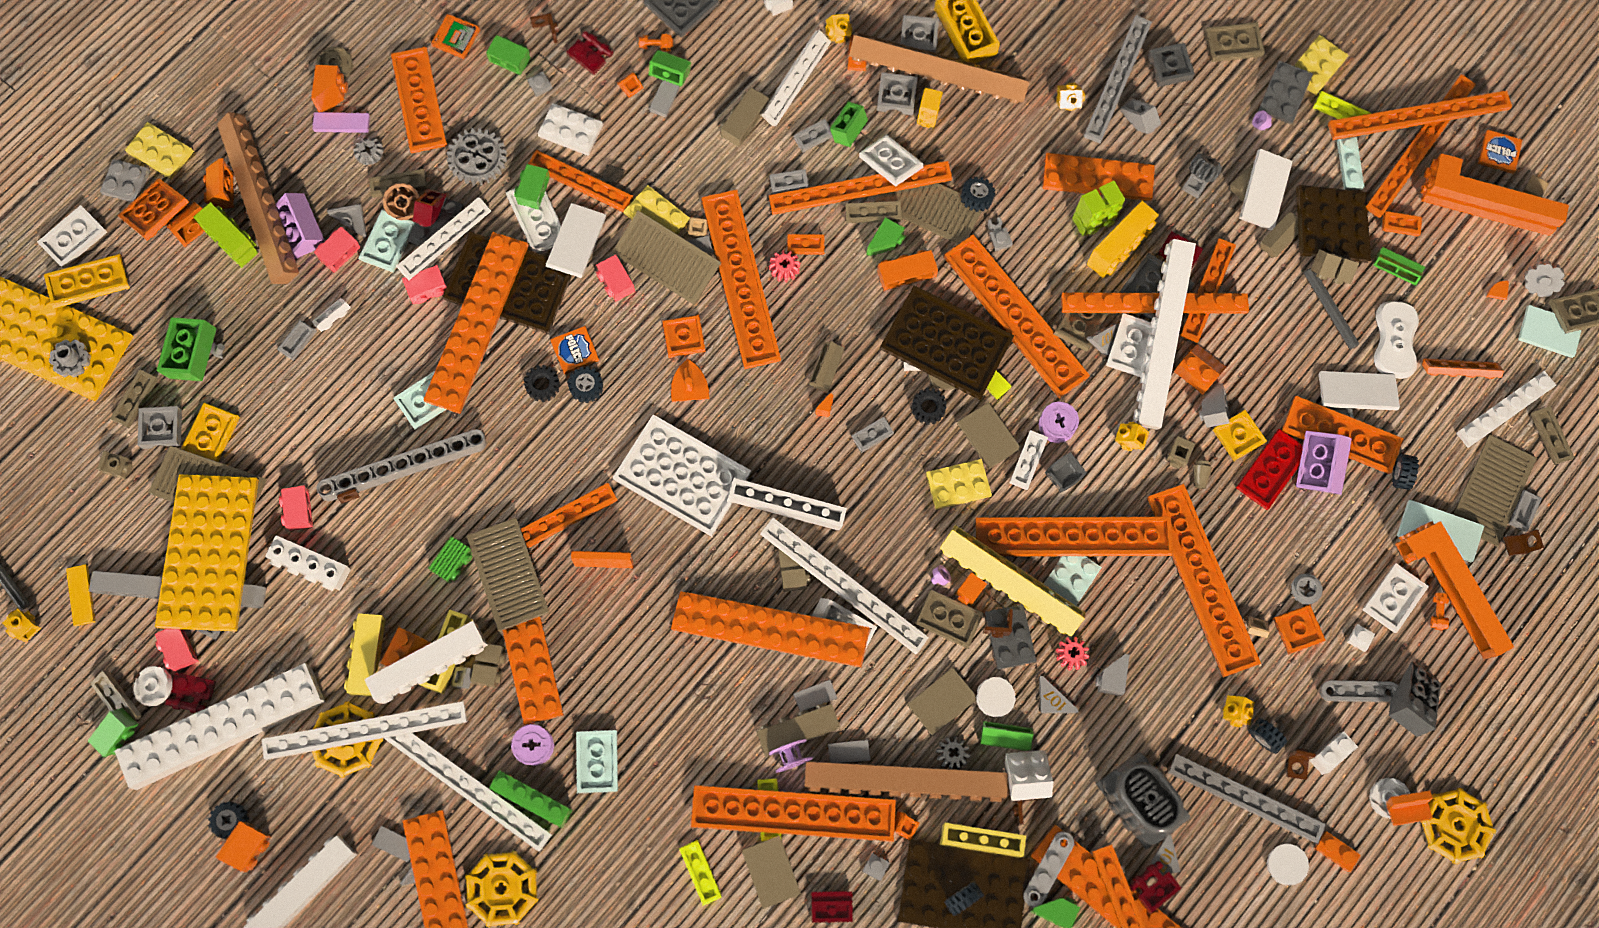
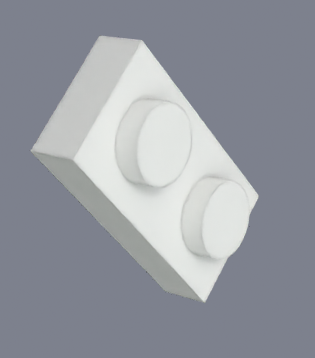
M340 298L315 318L312 323L321 332L327 330L336 319L345 316L348 312L347 310L351 307Z

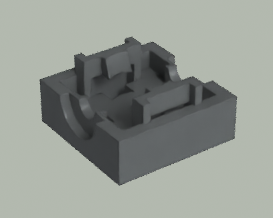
M1185 42L1149 51L1148 58L1150 64H1153L1155 68V80L1158 87L1193 79L1195 73ZM1177 71V75H1171V72Z

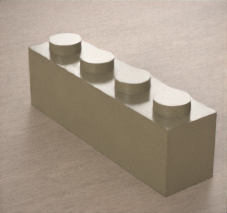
M822 703L815 706L816 710L808 712V709L798 712L797 717L792 719L787 716L779 719V723L773 726L770 723L760 726L757 736L764 755L767 756L771 751L802 739L808 741L840 729L833 705Z

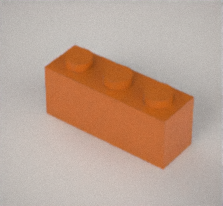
M920 250L914 255H902L895 260H883L878 264L877 272L883 291L937 277L938 268L932 250Z

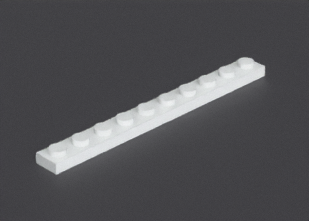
M772 518L760 535L915 654L920 651L929 638L776 519Z
M465 702L262 739L264 759L269 760L466 723Z
M413 733L384 738L540 852L552 836Z

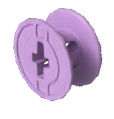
M1051 403L1044 409L1039 418L1038 426L1040 433L1048 437L1047 440L1050 442H1066L1071 439L1078 428V413L1068 403ZM1056 419L1058 420V422H1062L1061 426L1059 423H1055Z
M527 725L515 733L512 738L511 748L513 755L518 761L526 765L536 766L545 763L551 757L554 750V741L546 729L538 725ZM531 741H534L537 744L541 743V746L534 747L532 751L531 748L525 747V744H532Z
M806 739L789 743L769 753V755L780 754L784 764L783 767L776 770V773L797 767L813 759V757L802 758L798 746L805 743ZM794 749H796V752H797V754H798V759H797V757H796V754H795Z

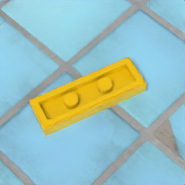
M88 565L67 568L66 573L73 625L80 626L96 622L92 592L88 591L90 585Z

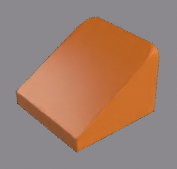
M634 72L617 82L618 86L629 98L644 88Z
M832 393L816 408V415L830 416L834 396Z
M897 812L894 832L907 840L912 839L920 823L905 813Z

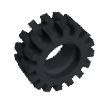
M539 365L536 366L537 369L531 368V372H527V377L524 378V386L527 393L535 401L541 400V402H545V399L550 401V397L554 398L556 396L555 393L559 392L558 387H560L556 372L551 367L547 368L546 365H543L542 368ZM538 378H547L549 386L544 390L537 389L535 382Z
M925 388V391L922 389L919 393H916L911 409L915 419H919L920 423L926 422V425H929L932 422V424H936V421L939 422L944 416L947 402L945 401V396L940 395L941 392L939 390L935 392L934 388L932 390ZM926 400H931L936 404V410L931 413L925 412L922 409V403Z

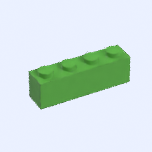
M500 770L489 787L492 791L562 829L572 813V810Z

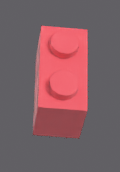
M340 227L338 230H334L324 243H320L314 253L326 267L335 273L361 247L357 240Z
M617 255L596 265L598 271L595 273L599 281H604L607 286L604 289L609 298L613 297L616 302L635 292L634 284Z
M438 265L420 271L411 280H408L406 277L402 278L413 304L424 303L431 297H440L444 294L447 287Z
M304 485L281 489L282 496H279V503L283 507V514H281L282 525L289 531L313 527L309 490Z
M166 628L155 634L157 639L155 644L158 650L163 652L165 656L163 662L167 669L178 672L199 661L185 629Z

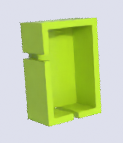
M1115 181L1099 187L1104 197L1103 199L1097 189L1081 196L1072 219L1082 236L1087 234L1093 235L1104 226L1108 228L1115 223L1125 201Z
M210 202L193 217L204 232L215 243L218 241L219 243L217 244L241 268L258 254L254 248L257 245L251 240V237L244 230H241L238 224L232 218H229L219 205L215 207Z

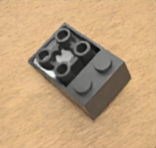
M1411 662L1391 698L1389 716L1416 737L1435 730L1441 683L1416 663Z

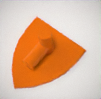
M686 359L674 374L671 384L672 402L709 399L707 380L699 367L689 359Z

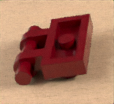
M585 31L582 37L586 41L583 43L578 39L566 52L574 61L595 75L606 64L605 59L602 57L604 55L611 57L614 52L609 49V45L600 42L596 35ZM593 45L598 48L597 52L591 49Z
M176 672L171 692L176 693L177 696L175 699L167 698L165 705L172 707L174 710H188L193 714L207 708V706L201 705L202 701H211L216 681ZM185 696L194 697V701L192 703L185 702Z
M1160 861L1148 865L1146 871L1141 875H1136L1132 879L1133 881L1128 884L1132 892L1140 888L1142 893L1137 898L1149 914L1153 913L1182 889L1170 872L1162 876L1159 870L1163 868V864ZM1153 877L1156 881L1151 886H1148L1146 881Z

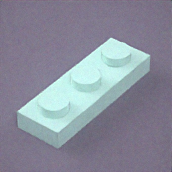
M1357 137L1338 139L1337 146L1344 190H1362L1364 182Z

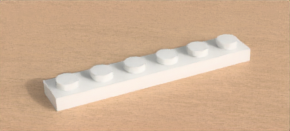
M820 30L814 32L760 114L772 126H777L830 45L831 41Z
M478 197L396 267L408 280H411L489 214L491 210Z
M1543 371L1456 434L1469 448L1551 390L1556 384Z

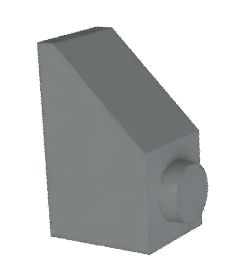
M1133 99L1120 108V111L1137 131L1148 134L1155 131L1161 125L1154 105Z
M1219 383L1201 402L1202 409L1199 410L1201 421H1205L1207 428L1230 424L1227 394L1223 383Z
M1130 654L1123 655L1100 672V675L1097 674L1095 686H1098V692L1117 696L1125 694Z

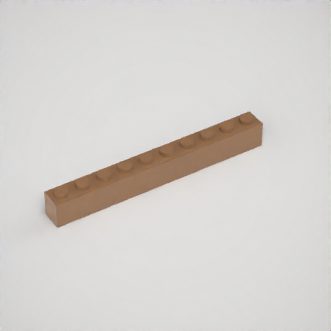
M859 32L854 34L849 56L854 61L863 62L865 60L869 61V64L873 66H887V69L891 71L899 69L905 71L904 73L910 76L917 74L921 75L925 80L932 81V79H936L944 85L955 84L959 89L967 90V88L974 89V92L978 94L989 93L996 99L1004 97L1009 99V102L1019 104V102L1024 103L1030 83V78Z
M228 112L219 121L217 126L272 284H288L299 274V270L244 114Z
M806 762L804 788H809V792H821V789H829V793H841V790H849V794L860 795L861 791H868L869 795L881 796V792H886L892 797H901V793L909 794L911 798H921L922 794L929 795L930 799H941V796H949L950 800H961L962 797H970V801H982V798H990V802H1002V799L1007 798L1008 773Z

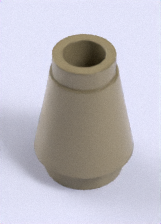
M1195 461V465H1193L1195 488L1206 489L1213 468L1211 467V462Z

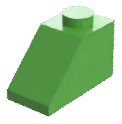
M885 218L867 247V255L872 256L895 250L897 245H901L905 239V228Z
M1065 896V899L1059 898L1033 907L1030 912L1061 928H1072L1081 907L1076 905L1077 901Z

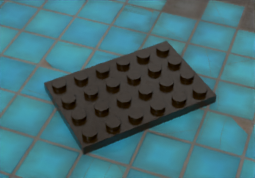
M469 232L443 294V300L460 306L463 305L489 242V237ZM527 250L500 319L549 334L572 275L546 267L549 257Z
M914 285L879 349L981 400L1014 335Z
M909 839L897 922L930 928H1022L1025 904L1024 892L1027 888L1030 859ZM975 881L984 896L953 916L944 901Z

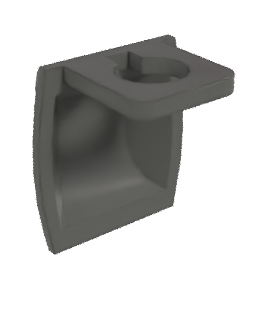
M1070 452L1054 462L1045 474L1061 493L1078 483L1087 472Z

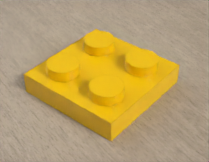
M1246 410L1230 418V424L1219 425L1213 429V432L1233 461L1267 442Z

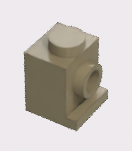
M1177 436L1166 459L1170 462V466L1184 468L1189 461L1195 443Z
M103 451L97 469L103 474L126 479L127 475L131 473L132 461L127 457Z

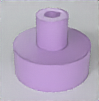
M1260 111L1254 116L1252 124L1259 130H1265L1271 127L1272 117L1269 113Z
M939 565L933 569L934 577L931 578V582L934 585L939 583L944 586L951 581V575L944 566Z

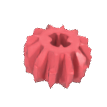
M784 250L781 251V255L775 253V258L770 259L771 265H769L772 277L778 276V281L784 278L786 283L788 278L794 280L795 274L798 275L800 272L798 269L800 262L797 261V255L792 256L791 251L785 254Z
M1067 637L1065 642L1061 641L1059 643L1061 648H1057L1056 653L1061 655L1057 656L1056 660H1063L1061 667L1068 664V670H1072L1073 666L1076 670H1079L1080 665L1085 666L1087 664L1084 659H1088L1090 655L1084 652H1087L1089 648L1082 647L1085 643L1083 640L1077 643V637H1074L1072 641ZM1071 650H1074V654H1077L1074 658L1068 653Z

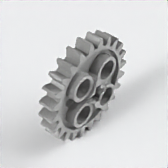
M472 128L471 133L464 130V136L458 134L459 140L452 139L454 145H449L451 151L447 152L449 157L447 162L450 164V171H452L454 177L458 176L459 181L464 179L465 184L472 181L473 186H475L476 181H479L480 185H483V180H486L489 184V178L492 177L496 180L495 174H502L500 168L505 169L503 162H507L505 156L507 152L504 143H501L500 137L496 138L494 132L490 135L488 129L482 133L481 128L478 129V132H475ZM475 144L473 148H469L470 145ZM488 150H493L489 154L485 153ZM469 160L467 163L462 164V161ZM480 166H486L484 169H478Z

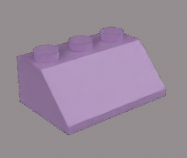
M285 193L276 203V207L294 259L315 251L317 246L324 241V238L305 194Z
M1306 431L1296 487L1342 495L1352 438L1337 434Z

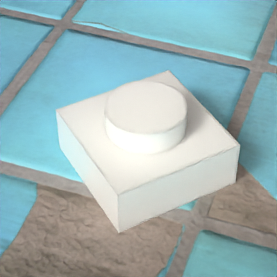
M1357 624L1347 643L1365 652L1375 634Z

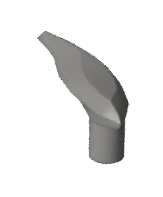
M213 342L210 353L215 357L223 359L225 346L221 343L217 345Z

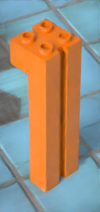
M1441 153L1437 159L1432 161L1431 166L1425 170L1424 178L1426 180L1420 191L1423 194L1421 199L1423 202L1548 236L1554 233L1557 227L1566 222L1568 204L1460 176L1463 161L1461 158Z
M1430 521L1416 528V530L1399 537L1400 541L1395 545L1405 563L1409 564L1423 557L1426 559L1483 659L1497 657L1515 648L1441 521L1435 524L1433 521Z

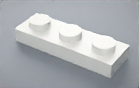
M1030 430L1009 482L1010 484L1028 490L1048 437Z

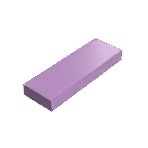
M314 112V132L369 133V113Z

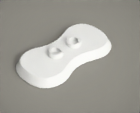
M1387 301L1382 303L1376 311L1380 342L1374 354V363L1381 374H1392L1398 379L1407 378L1413 375L1417 368L1413 337L1419 324L1418 313L1413 306L1405 302Z

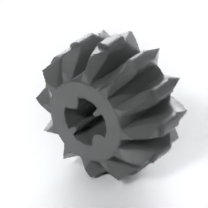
M1198 153L1191 161L1189 169L1192 174L1201 180L1214 182L1221 173L1222 167L1211 156Z
M957 736L953 737L952 742L949 737H946V744L942 741L939 743L943 749H936V753L942 754L937 757V761L944 760L941 765L943 768L948 763L949 770H953L954 765L957 770H960V763L965 766L967 761L964 758L970 757V754L964 753V751L969 749V746H961L965 742L963 739L957 743ZM953 749H955L957 751L956 755H958V757L953 756L951 758L949 756L950 752H948V750L952 751Z

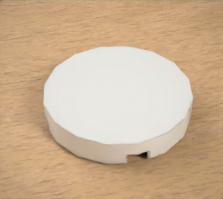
M149 666L139 673L141 675L134 682L133 691L135 698L146 706H157L163 703L169 697L172 690V678L169 672L158 666Z
M992 677L979 685L976 701L979 708L986 715L1001 717L1013 709L1016 701L1015 692L1007 680L1000 677Z
M1381 779L1373 784L1370 790L1369 799L1371 806L1377 814L1390 818L1386 802L1390 797L1410 794V791L1398 779Z
M1281 844L1269 853L1267 869L1278 883L1295 885L1303 881L1307 876L1309 869L1308 858L1298 846Z

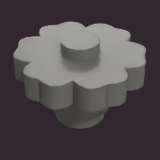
M1539 261L1536 266H1530L1525 272V287L1531 294L1537 293L1539 297H1549L1553 294V291L1559 292L1564 286V270L1559 264L1552 265L1551 261Z
M63 340L56 344V350L50 352L49 363L53 365V371L64 378L69 375L75 378L84 373V367L90 365L91 355L87 352V347L78 340L71 342Z

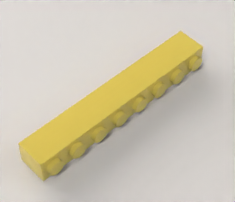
M955 525L942 543L940 549L943 550V554L958 560L962 567L973 570L977 577L989 581L996 590H1002L1007 593L1011 600L1022 603L1029 612H1035L1040 615L1044 622L1052 623L1060 633L1072 636L1085 619V611Z

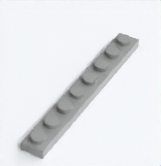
M1135 15L1084 134L1085 138L1101 143L1152 21Z
M1178 754L1174 755L1167 773L1314 843H1319L1326 824Z

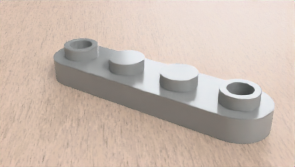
M1327 681L1320 686L1319 693L1326 701L1389 703L1398 685L1394 682ZM1327 688L1331 689V695L1326 692ZM1386 689L1390 691V696L1386 695Z
M1061 831L1053 838L1024 892L1025 902L1029 906H1040L1045 900L1073 849L1074 839L1070 833ZM1062 839L1068 841L1066 846L1060 845ZM1032 893L1038 895L1036 900L1031 899L1030 895Z

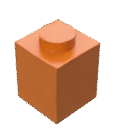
M970 573L956 593L958 600L965 605L969 604L972 606L987 583L973 573Z

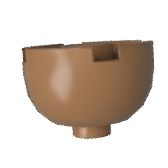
M404 182L395 183L385 191L383 207L387 214L393 218L408 220L413 217L414 204L420 195L410 184Z

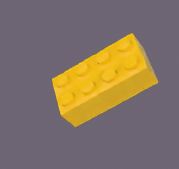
M936 0L934 10L961 60L978 63L997 55L1000 43L977 0Z
M1141 201L1093 250L1087 265L1103 279L1107 274L1111 276L1118 268L1117 265L1120 262L1124 263L1129 257V253L1132 250L1135 251L1141 245L1143 238L1147 239L1152 234L1153 228L1157 225L1156 219L1159 214L1145 202Z

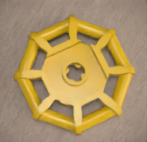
M345 701L342 705L324 712L321 711L313 729L323 728L325 723L329 726L356 722L350 719L351 713L362 717V720L375 718V713L350 704V701ZM344 712L343 719H338L335 722L330 719ZM383 738L327 748V753L323 756L321 750L312 751L316 762L315 765L317 768H324L340 775L341 778H345L350 773L365 767L369 768L372 765L371 762L380 743L383 742ZM371 742V745L366 753V756H364L362 752L366 746V743ZM332 756L337 759H340V766L333 764L328 760ZM358 757L361 760L347 766V761L351 758Z
M1459 787L1456 790L1432 794L1433 799L1429 802L1432 815L1437 806L1442 810L1437 819L1432 818L1431 820L1421 821L1429 844L1428 848L1450 859L1453 864L1478 857L1483 858L1493 834H1496V829L1493 827L1487 809L1488 804ZM1456 798V805L1447 806L1444 802ZM1464 800L1475 806V808L1472 810L1463 805ZM1479 813L1481 815L1484 827H1481L1480 823H1478L1477 821V814ZM1460 820V825L1463 827V829L1456 830L1454 822H1458ZM1431 824H1436V831L1440 837L1435 838ZM1482 832L1484 835L1478 844L1476 839L1479 833ZM1445 841L1454 846L1453 852L1440 844ZM1461 846H1471V851L1461 853Z
M516 851L484 854L481 861L465 876L467 909L472 910L486 923L487 927L492 925L519 924L535 903H538L537 870L526 863ZM507 861L506 867H494L493 862ZM515 863L525 873L519 876L511 869L513 864ZM488 866L490 869L488 874L483 879L477 878L483 869ZM528 879L529 895L523 894L522 881ZM475 883L480 884V897L475 898ZM500 883L507 886V890L504 891L503 895L496 891V887H499ZM520 898L527 900L520 907V909L517 912H515L513 907L515 904L518 903ZM482 901L491 908L489 914L478 904ZM508 909L510 916L495 917L496 910Z

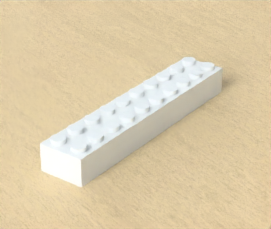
M304 663L115 750L128 787L138 790L315 708L326 701L311 666Z

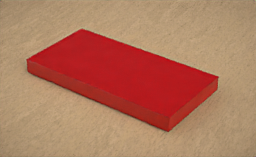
M1278 429L1236 486V489L1268 510L1300 466L1303 445L1281 429Z

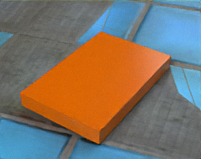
M571 551V560L575 567L633 568L634 565L630 552Z

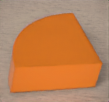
M1500 281L1494 284L1487 292L1486 297L1506 300L1508 297L1509 281Z

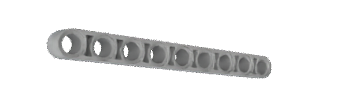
M477 429L323 479L317 484L316 489L323 500L333 501L338 499L337 495L353 489L360 492L480 452L486 447V439L482 431ZM475 438H481L479 443H472ZM463 444V447L461 449H454L455 445ZM438 450H444L443 455H435ZM418 457H426L423 462H417ZM406 462V467L398 468L400 463ZM382 469H388V472L386 474H379ZM363 475H369V478L366 481H361V477ZM345 481H351L348 487H342V484ZM327 487H331V488H332L329 493H327V494H324V493H323V490H324L325 488H327Z
M92 571L88 591L97 594L159 599L162 577ZM244 584L241 607L263 608L267 588Z

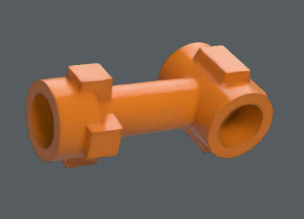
M662 34L661 39H648L647 35H643V37H639V48L647 49L648 46H661V51L669 52L671 47H673V39L669 34Z
M1435 593L1433 602L1436 603V616H1431L1430 627L1434 628V630L1443 631L1448 629L1449 618L1444 617L1445 604L1449 603V598H1447L1445 593Z

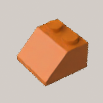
M316 65L311 99L318 112L327 113L344 100L345 93L348 92V83L345 82L344 75L340 72L338 66Z
M219 158L206 168V175L203 177L206 186L204 201L207 204L211 202L215 207L219 205L222 209L234 208V174L224 159Z
M195 201L185 206L183 211L174 216L165 225L184 247L204 232L193 218L202 210Z
M1197 344L1179 363L1174 372L1204 395L1227 367Z
M398 627L380 663L388 667L431 644V642Z
M240 821L215 858L241 872L251 871L258 862L257 857L259 854L265 852L268 848L271 836L252 824Z

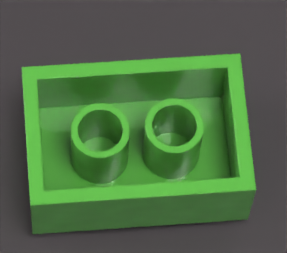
M171 317L157 371L169 379L203 381L216 328L201 319Z

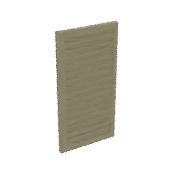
M939 183L880 194L876 201H901V217L956 244H960L970 236L982 213L981 210L975 212V209L971 211L969 210L970 207L966 208L964 206L965 203L962 204L961 193Z
M640 211L636 212L612 251L614 255H617V257L693 305L697 303L721 265L720 261Z
M1488 435L1453 515L1484 525L1481 539L1494 546H1499L1537 458L1492 435Z
M170 446L148 494L174 502L179 474L252 477L259 480L256 496L257 503L267 479Z
M517 518L466 536L499 632L550 613Z

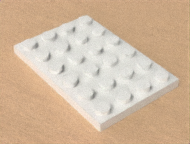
M652 415L613 476V480L712 537L733 503L727 501L733 479L747 481L751 470L659 417Z

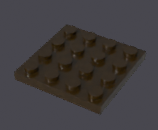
M1298 185L1296 187L1300 256L1316 257L1320 249L1356 262L1368 263L1371 261L1366 192Z

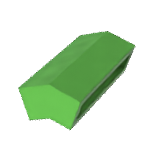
M1384 247L1379 250L1373 266L1415 286L1422 277L1425 266Z
M983 721L980 744L1030 751L1033 728Z

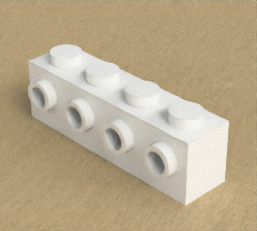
M277 535L265 555L270 560L269 564L280 568L282 565L288 568L287 572L296 576L299 573L305 575L304 579L312 583L319 581L323 583L322 587L333 591L334 588L341 590L351 570L342 563Z

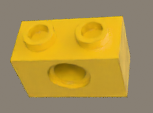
M929 88L924 89L917 124L926 128H935L943 92Z

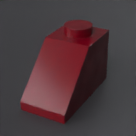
M431 189L423 193L415 201L413 222L419 223L423 227H431L439 217L446 193Z

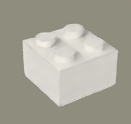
M1046 750L1006 753L1005 772L1008 773L1007 782L1012 801L1052 797L1053 778Z

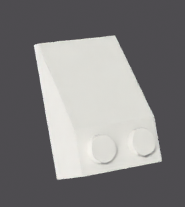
M820 598L812 614L813 617L869 627L870 633L867 646L877 628L875 625L829 599Z

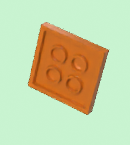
M158 178L127 206L118 217L148 241L164 225L168 224L178 212L182 211L189 202L184 196Z

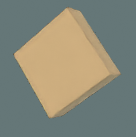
M1532 175L1523 192L1542 197L1549 183Z
M690 217L688 237L700 238L707 236V219Z
M1254 617L1248 618V633L1267 638L1269 635L1268 621Z

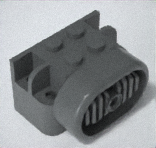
M1140 752L1131 756L1096 783L1110 802V809L1114 814L1120 815L1123 819V826L1127 831L1133 832L1145 850L1169 836L1190 819V815L1183 807V802L1178 792L1157 767L1151 765Z

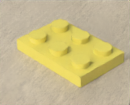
M1319 35L1294 66L1313 73L1307 90L1317 95L1349 55Z
M149 122L145 124L125 149L128 154L171 180L194 152L192 148Z
M649 185L624 210V214L631 220L636 212L640 211L675 234H678L690 221V217Z
M982 459L926 472L936 510L992 496Z

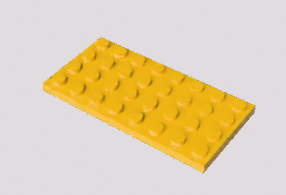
M0 277V360L96 402L134 336L65 305L53 309L50 298ZM63 340L70 342L78 340L87 347V352L91 355L90 365L84 367V373L75 378L70 375L65 378L53 371V365L49 363L50 352L56 350V344Z
M179 474L155 627L237 631L259 482L257 478Z

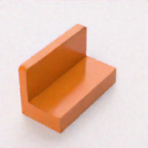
M1431 791L1390 797L1386 802V806L1393 826L1431 820L1433 816L1428 804L1433 799Z

